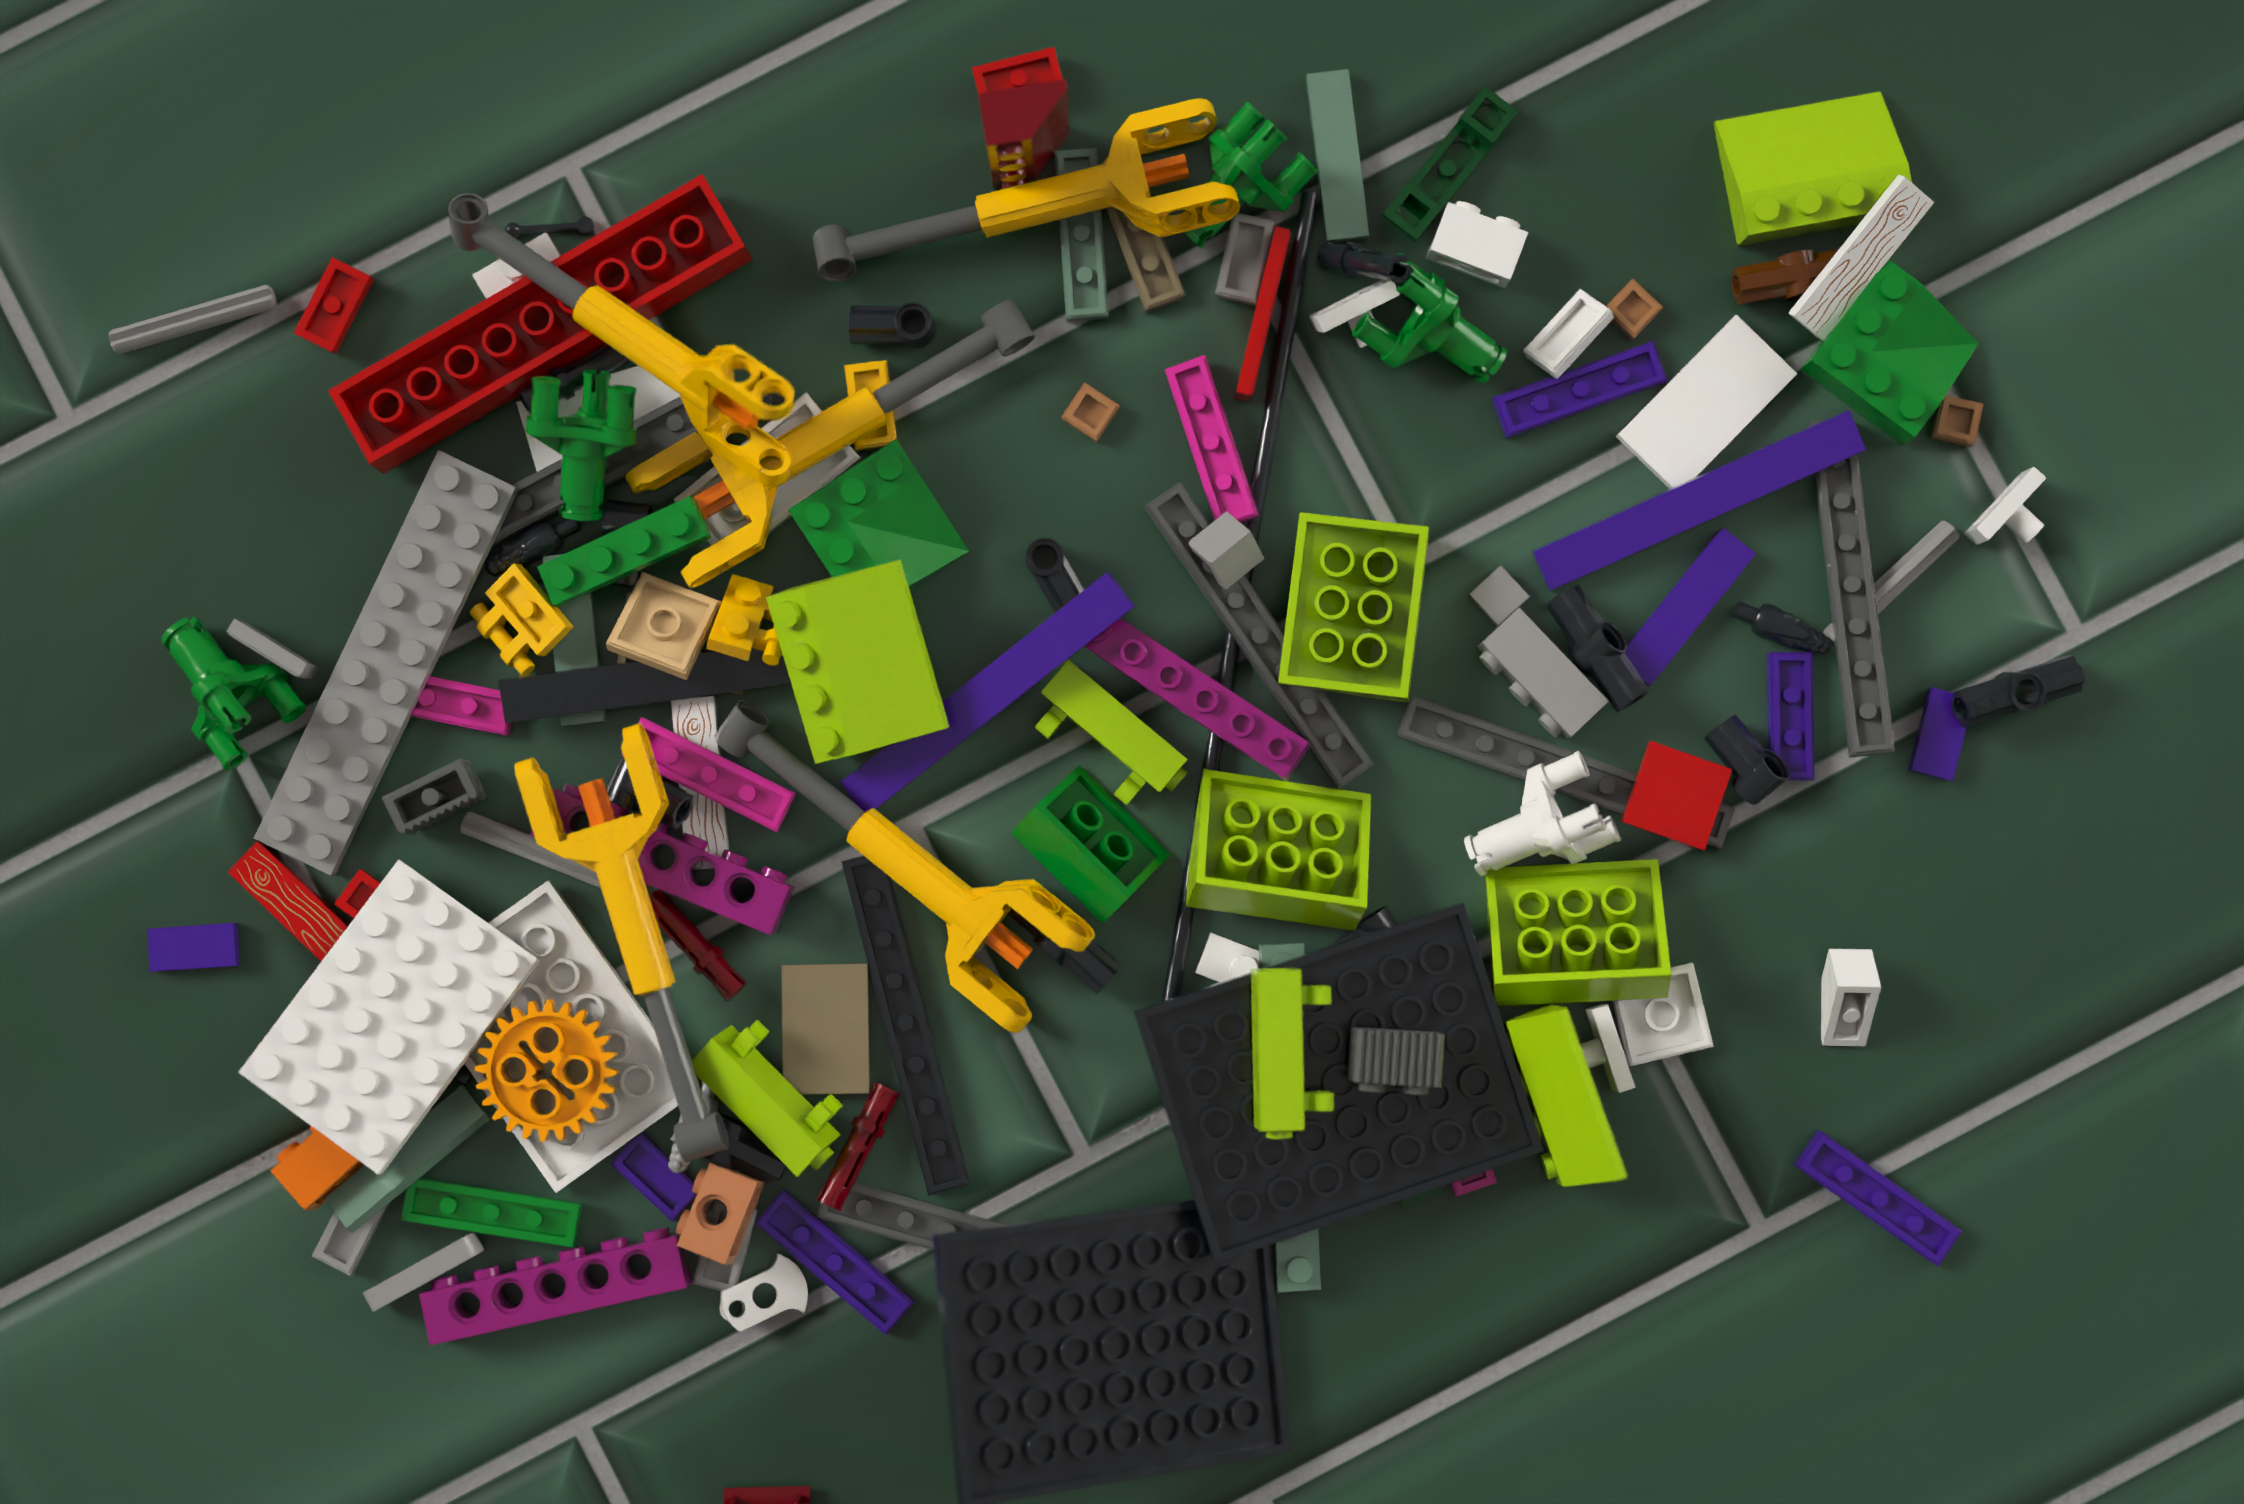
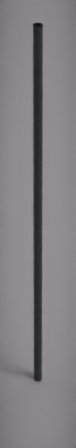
M1302 191L1250 488L1259 517L1244 523V526L1251 531L1257 545L1318 194L1310 191ZM1254 568L1245 574L1250 584ZM1226 628L1217 682L1233 692L1240 647ZM1209 730L1201 776L1203 769L1219 771L1224 740ZM1201 777L1162 1001L1180 996L1195 911L1194 907L1186 906L1188 869Z

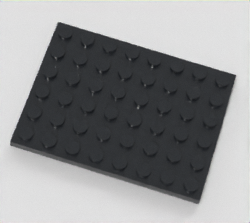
M1464 903L1451 905L1265 967L1300 969L1302 986H1331V1004L1302 1005L1304 1091L1329 1090V1092H1333L1334 1111H1304L1305 1130H1293L1292 1138H1266V1131H1259L1254 1127L1251 972L1133 1011L1203 1231L1215 1263L1544 1151ZM1351 1027L1429 1031L1445 1034L1441 1088L1429 1087V1095L1402 1093L1403 1085L1386 1084L1385 1092L1359 1090V1083L1348 1080L1347 1076Z
M1194 1199L932 1235L958 1504H996L1291 1451L1271 1245L1215 1263Z

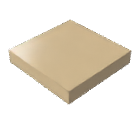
M642 572L606 642L607 650L687 680L711 632L721 606V601Z

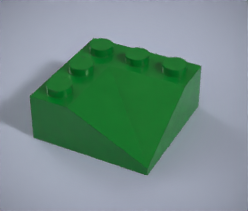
M1888 260L1825 340L1819 342L1800 370L1897 443L1903 445L1917 436L1941 404L1979 343L1923 284L1891 260Z
M897 439L788 509L832 577L901 559L909 590L912 591L969 553L966 545Z

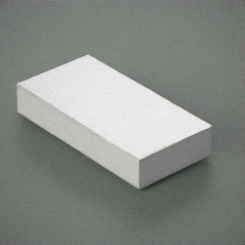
M1579 289L1523 350L1526 358L1558 379L1614 318L1612 310Z

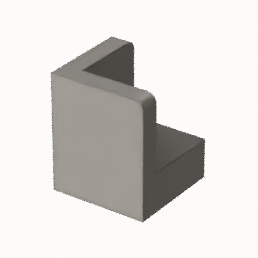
M1227 511L1188 543L1191 550L1210 566L1217 582L1224 589H1228L1264 560L1251 531Z

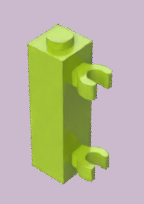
M1069 659L1041 691V695L1053 706L1037 723L1035 729L1049 739L1068 717L1129 768L1132 773L1114 793L1126 806L1145 783L1158 794L1165 787L1172 792L1188 773L1182 768L1188 760Z
M1297 968L1251 969L1254 1127L1259 1131H1266V1138H1292L1293 1130H1305L1304 1111H1334L1333 1092H1329V1090L1304 1091L1302 1005L1331 1004V986H1302L1301 970Z
M756 1020L750 1028L746 1027L741 1033L733 1025H730L714 1036L692 1060L696 1075L797 1177L810 1166L817 1171L834 1154L830 1146L841 1134L828 1121L843 1105L832 1094H829L823 1102L820 1101L813 1107L755 1049L769 1034V1031L759 1020Z

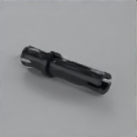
M1326 242L1320 247L1317 255L1318 260H1326L1319 263L1321 267L1338 270L1339 273L1347 277H1357V274L1394 283H1402L1411 274V265L1401 264L1409 262L1406 256L1367 250L1358 243L1349 242L1345 246L1335 242Z
M607 344L563 368L559 366L554 367L550 370V375L546 377H554L561 380L559 400L563 398L569 400L575 396L577 390L583 387V370L597 369V374H601V370L613 372L631 362V360ZM532 385L518 390V395L523 406L531 415Z

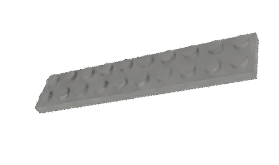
M437 451L254 839L328 875H336L409 722L411 713L418 703V698L426 686V682L439 659L519 491L518 487L443 451Z

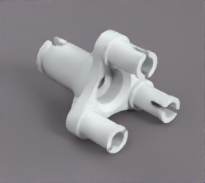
M1579 751L1547 766L1541 763L1527 769L1522 805L1520 807L1521 813L1478 831L1477 836L1468 835L1464 838L1470 860L1477 859L1478 863L1475 864L1474 868L1481 877L1488 874V870L1492 868L1496 871L1536 853H1539L1542 857L1554 854L1569 860L1574 865L1587 859L1586 854L1621 841L1613 818L1609 815L1603 819L1601 814L1598 815L1599 809L1595 803L1588 808L1563 817L1553 795H1555L1556 789L1590 776L1584 758Z

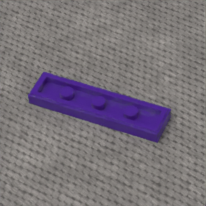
M1654 341L1566 371L1558 379L1552 376L1492 398V402L1505 438L1508 439L1665 384L1668 380Z
M1724 527L1719 529L1627 644V650L1624 653L1647 687L1652 685L1756 555L1754 551Z
M1819 1130L1816 1131L1793 1164V1166L1937 1267L1963 1232Z
M783 1189L755 1222L758 1227L884 1335L890 1332L915 1302L912 1297L787 1190Z

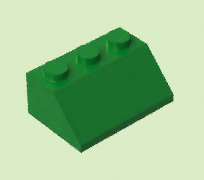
M1080 765L1048 793L1011 832L1102 924L1170 856Z

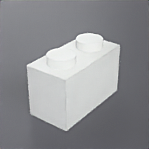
M1457 201L1455 205L1448 202L1426 259L1505 288L1511 280L1528 232L1519 229L1520 224L1510 218L1497 216L1495 220L1480 214L1481 210L1470 203Z

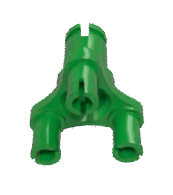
M1248 101L1244 103V106L1222 129L1217 127L1208 137L1213 164L1211 169L1215 173L1205 184L1218 182L1232 186L1237 192L1240 208L1247 203L1250 207L1285 213L1295 202L1292 198L1319 172L1299 152L1296 158L1274 181L1271 178L1267 181L1260 174L1263 170L1260 165L1287 137L1270 120H1266ZM1262 123H1264L1262 127L1247 141V143L1242 148H1240V146L1253 134V132ZM1228 199L1217 200L1210 205L1222 204ZM1228 221L1184 233L1202 249L1206 245L1204 241L1209 236L1213 238Z
M1410 260L1407 263H1401L1411 265V274L1406 281L1398 283L1396 291L1414 302L1412 311L1400 332L1394 333L1372 318L1369 313H1366L1355 325L1352 331L1353 337L1358 338L1381 355L1380 360L1391 368H1396L1427 353L1436 351L1470 376L1475 374V379L1480 383H1486L1489 379V375L1486 374L1487 369L1494 376L1505 360L1507 349L1502 345L1496 346L1495 340L1460 316L1461 308L1457 306L1459 297L1445 287L1444 279L1434 272L1426 273Z
M597 369L583 370L582 407L578 408L577 413L573 415L558 417L559 386L561 385V380L546 376L533 377L531 415L526 417V433L557 453L562 454L560 500H563V506L559 507V515H562L563 518L577 521L600 520L603 518V510H600V505L604 501L606 458L637 443V427L633 426L636 388L626 385L609 386V379L611 378V372L601 370V374H597Z
M187 617L175 622L164 632L161 638L162 644L170 650V655L193 684L191 693L199 703L198 716L191 727V731L200 743L209 746L224 770L237 768L248 757L247 751L242 748L232 733L243 729L237 722L238 720H241L244 725L250 722L251 716L244 710V707L260 696H265L281 717L280 719L283 723L295 721L306 711V705L286 682L288 679L287 674L280 666L275 663L244 665L240 664L237 660H229L210 633L203 628L201 621L197 617H192L190 621Z

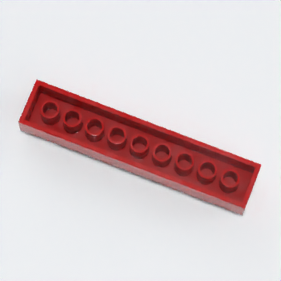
M701 174L550 263L588 289L596 285L602 287L650 320L753 259L705 177ZM523 277L328 390L369 464L382 474H385L519 396L518 390L533 384V377L550 375V370L554 367L559 366L563 368L607 344L574 321L573 309L527 277Z

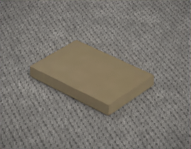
M868 963L781 965L783 1077L801 1095L870 1093Z

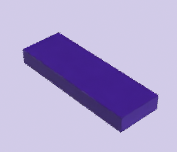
M1769 652L1767 653L1768 749L1778 754L1787 765L1790 774L1787 781H1813V653Z

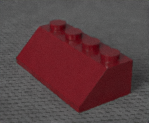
M1066 79L978 94L993 189H1006L1036 181L1055 155V151L1060 148L1070 134Z

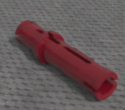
M658 889L649 896L659 927L694 964L692 969L698 975L703 974L724 997L726 1002L737 995L747 985V982L722 956L724 951L719 946L714 947L663 890Z
M874 1083L873 1089L859 1117L854 1116L851 1122L854 1127L816 1200L840 1212L842 1211L877 1138L881 1139L885 1132L882 1128L900 1095L899 1093L879 1083Z

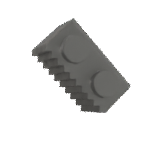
M460 758L383 796L382 799L397 831L403 834L416 835L417 831H424L425 827H432L433 823L439 824L441 819L447 820L448 815L455 816L456 811L463 812V809L470 808L471 804L478 805L479 800L486 801L487 793L471 761Z
M1351 1027L1347 1076L1348 1080L1359 1083V1090L1385 1092L1386 1084L1403 1085L1402 1093L1429 1095V1087L1441 1088L1445 1034L1429 1031Z

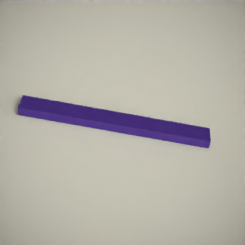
M1846 410L1534 549L1532 553L1546 586L1551 591L1863 452L1866 448L1850 410Z
M1106 572L945 699L942 703L949 724L948 728L887 745L840 783L864 813L872 808L877 810L1136 606L1111 573Z

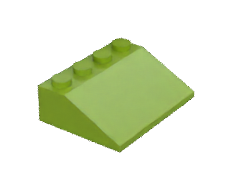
M1881 91L1724 119L1713 123L1737 246L1859 225L1898 175L1904 176L1912 182L1907 158Z
M1300 512L1279 684L1408 703L1429 540V527Z
M901 559L792 587L766 597L815 764L852 756L949 727Z
M1203 769L1188 869L1186 906L1355 930L1367 909L1371 794Z
M1658 859L1576 863L1574 865L1503 867L1496 871L1493 868L1488 870V874L1485 876L1492 989L1497 1006L1668 998L1671 967Z
M1544 1004L1502 1019L1538 1135L1541 1137L1546 1151L1545 1154L1540 1155V1159L1549 1180L1555 1178L1556 1182L1562 1187L1618 1181L1627 1178L1568 1009L1552 1004Z

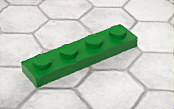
M689 496L539 565L537 568L552 605L561 607L711 538L696 498Z
M420 1177L406 1189L401 1221L573 1248L576 1246L583 1203Z

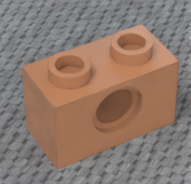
M709 1163L707 1170L702 1168L693 1185L692 1192L697 1194L691 1211L686 1209L683 1212L676 1228V1234L681 1235L677 1246L724 1265L733 1264L765 1182L716 1163ZM716 1199L722 1201L727 1208V1216L719 1225L713 1223L708 1215L709 1206Z

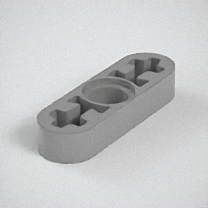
M472 1232L363 1292V1295L372 1312L483 1252L484 1248L476 1233Z

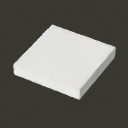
M1693 963L1671 967L1668 998L1612 1001L1628 1066L1714 1047Z

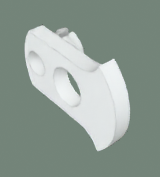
M776 1254L775 1261L769 1269L721 1291L720 1314L732 1327L741 1332L788 1309H796L804 1313L808 1301V1288L805 1277L799 1267L789 1258ZM761 1283L771 1284L776 1291V1300L768 1308H759L753 1302V1291ZM736 1300L742 1306L741 1312L738 1314L739 1317H733L729 1313L730 1304Z

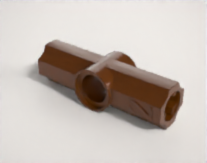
M1839 249L1814 253V250L1796 251L1779 256L1775 261L1734 268L1732 270L1731 285L1738 306L1784 298L1786 302L1798 301Z

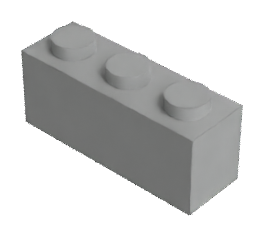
M1520 608L1511 613L1477 646L1482 652L1479 656L1481 662L1493 674L1498 675L1501 672L1512 683L1509 690L1513 696L1524 706L1531 703L1542 715L1538 719L1540 724L1555 738L1559 734L1564 739L1572 737L1609 702Z

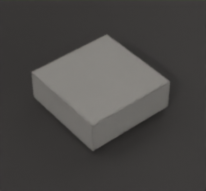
M1501 565L1468 595L1496 627L1530 597Z

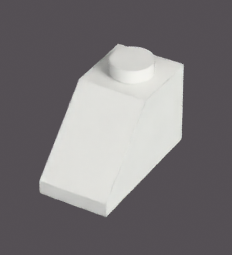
M1872 949L1828 950L1821 978V1041L1823 1046H1866L1881 990Z

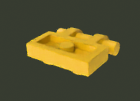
M513 563L485 592L495 604L491 610L484 603H478L470 610V615L478 623L476 626L477 630L485 639L490 638L501 651V659L507 666H514L521 676H526L535 669V664L527 656L530 648L536 655L546 656L574 628L560 609L552 605L549 596L522 564ZM506 620L519 633L514 639L504 628Z
M732 574L710 632L706 649L748 661L754 648L764 651L762 660L766 664L771 666L777 665L783 654L775 627L773 626V629L768 631L760 629L763 619L773 622L766 597L772 595L774 586Z

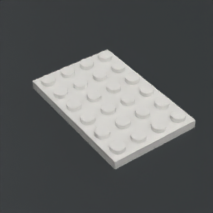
M398 859L238 1073L375 1173L382 1175L541 960Z
M548 880L489 922L490 925L541 960L498 1018L504 1017L513 1022L511 1009L514 1007H519L528 1015V1002L536 1001L541 1011L544 1010V1005L548 999H554L557 1011H560L565 1002H572L573 1016L582 1009H587L588 1016L585 1023L589 1025L600 1020L602 1024L596 1032L598 1037L612 1036V1039L604 1045L605 1051L618 1052V1056L608 1061V1067L620 1070V1074L607 1077V1082L617 1088L616 1092L602 1094V1097L610 1106L605 1110L593 1108L598 1118L596 1123L592 1124L582 1118L583 1132L576 1134L568 1125L567 1138L559 1140L553 1129L551 1130L549 1140L541 1142L538 1130L536 1129L528 1139H523L522 1125H519L512 1131L552 1189L557 1193L678 1107L652 1022L554 883ZM497 1021L489 1029V1031L502 1032ZM545 1027L541 1031L539 1042L542 1048L547 1051H553L557 1047L559 1042L558 1035L552 1028ZM484 1036L464 1063L478 1083L487 1080V1075L475 1071V1066L486 1064L488 1058L477 1052L478 1048L492 1047L493 1045L486 1036ZM524 1040L521 1041V1048L543 1066V1071L540 1073L541 1078H554L564 1090L566 1096L573 1100L575 1094L553 1076L551 1071L555 1064L552 1061L542 1063L532 1052L529 1044ZM513 1057L508 1062L507 1072L513 1080L521 1081L526 1074V1065L521 1059ZM574 1059L569 1065V1076L573 1081L583 1083L588 1077V1067L582 1060ZM483 1089L487 1096L491 1095L489 1089ZM540 1090L536 1099L537 1105L543 1112L551 1113L555 1108L556 1098L549 1090ZM496 1103L493 1104L496 1109L499 1108ZM507 1116L503 1117L505 1122L508 1124L510 1118Z

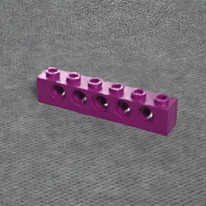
M1121 618L1084 647L1286 782L1310 747L1308 741Z
M565 783L563 790L552 788L566 835L577 832V819L582 813L586 812L579 788ZM611 802L616 819L627 816L628 808ZM662 822L659 823L656 831L650 835L638 858L646 884L768 935L776 934L795 886L785 882L787 874L765 865L762 871L759 872L745 866L748 858L724 849L722 855L719 856L706 850L707 841L685 832L682 839L666 833L668 825ZM532 830L530 836L535 837V836H534V833H533V830ZM665 844L670 846L675 853L673 865L666 870L660 868L655 860L656 851ZM702 861L709 862L715 870L714 880L707 886L699 884L695 878L694 868ZM743 877L751 880L755 887L753 898L746 903L738 900L734 893L736 882Z
M669 1227L644 1232V1240L628 1244L626 1237H619L601 1242L602 1250L585 1253L584 1246L559 1251L558 1260L543 1263L542 1256H534L516 1261L517 1269L500 1272L499 1265L473 1271V1279L458 1282L457 1275H450L431 1280L432 1288L419 1294L429 1344L435 1345L687 1288L693 1282L686 1249L677 1246L681 1235L676 1233L670 1234ZM634 1254H643L648 1257L651 1262L649 1275L641 1276L632 1270L631 1258ZM598 1263L607 1269L609 1278L605 1285H597L591 1281L588 1274L591 1264ZM549 1273H557L564 1278L566 1289L563 1294L557 1295L549 1291L546 1285ZM511 1282L520 1286L523 1291V1300L520 1304H512L505 1298L504 1287L506 1283ZM465 1292H471L479 1298L480 1310L477 1314L469 1313L463 1308L462 1296Z

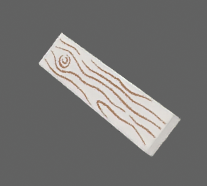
M1898 175L1788 314L1817 338L1824 341L1934 202L1906 177Z
M707 696L671 700L674 733L721 756L720 746L715 740V734L719 730L716 697ZM679 784V788L694 796L692 800L693 808L687 820L682 822L683 835L685 832L707 841L706 850L721 856L724 849L729 850L726 807ZM702 861L696 865L694 870L712 869L714 867L709 862Z

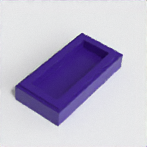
M1934 687L1929 688L1908 771L1948 782L1953 781L1967 728L1961 727L1960 722L1953 715L1950 703L1953 699L1952 692Z
M238 923L147 929L149 972L240 966Z
M641 1132L622 1149L610 1164L671 1222H674L695 1200L697 1194L692 1192L695 1180L685 1171L678 1174L672 1172L668 1167L670 1162L669 1156L644 1132Z

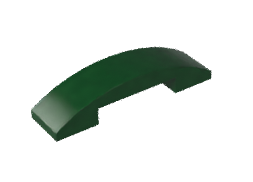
M1484 86L1413 179L1405 185L1389 205L1382 217L1416 242L1469 178L1517 115L1518 111Z

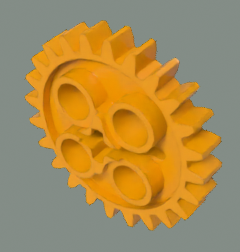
M548 999L544 1005V1010L541 1011L536 1001L528 1002V1015L519 1007L512 1008L511 1012L514 1021L511 1022L504 1017L498 1018L496 1021L502 1032H486L485 1036L493 1045L492 1047L478 1048L477 1051L482 1056L488 1058L486 1064L475 1066V1071L487 1075V1080L478 1083L476 1088L489 1089L491 1093L482 1102L483 1106L496 1103L499 1108L494 1113L492 1119L495 1121L505 1116L509 1117L506 1128L508 1132L522 1125L523 1139L530 1138L536 1129L538 1130L540 1141L545 1142L549 1140L551 1130L554 1129L557 1138L563 1140L567 1138L568 1125L576 1134L583 1132L581 1119L583 1118L592 1124L596 1123L598 1118L593 1108L608 1109L610 1105L602 1097V1094L614 1093L617 1090L615 1086L607 1082V1077L620 1074V1070L608 1067V1061L617 1057L618 1052L605 1051L604 1045L612 1039V1036L598 1037L596 1032L602 1024L600 1020L589 1025L585 1023L588 1016L587 1009H582L573 1016L572 1002H565L560 1011H557L554 999ZM545 1027L552 1028L558 1035L559 1042L553 1051H547L540 1045L539 1035ZM524 1040L529 1044L532 1052L542 1063L552 1061L555 1064L551 1072L557 1080L567 1088H570L575 1094L573 1100L566 1096L564 1090L554 1078H541L540 1073L543 1071V1066L521 1048V1041ZM513 1057L521 1059L526 1065V1074L521 1081L513 1080L507 1072L508 1062ZM574 1059L582 1060L588 1067V1077L583 1083H577L569 1076V1065ZM542 1089L549 1090L556 1098V1105L551 1113L543 1112L537 1105V1095Z

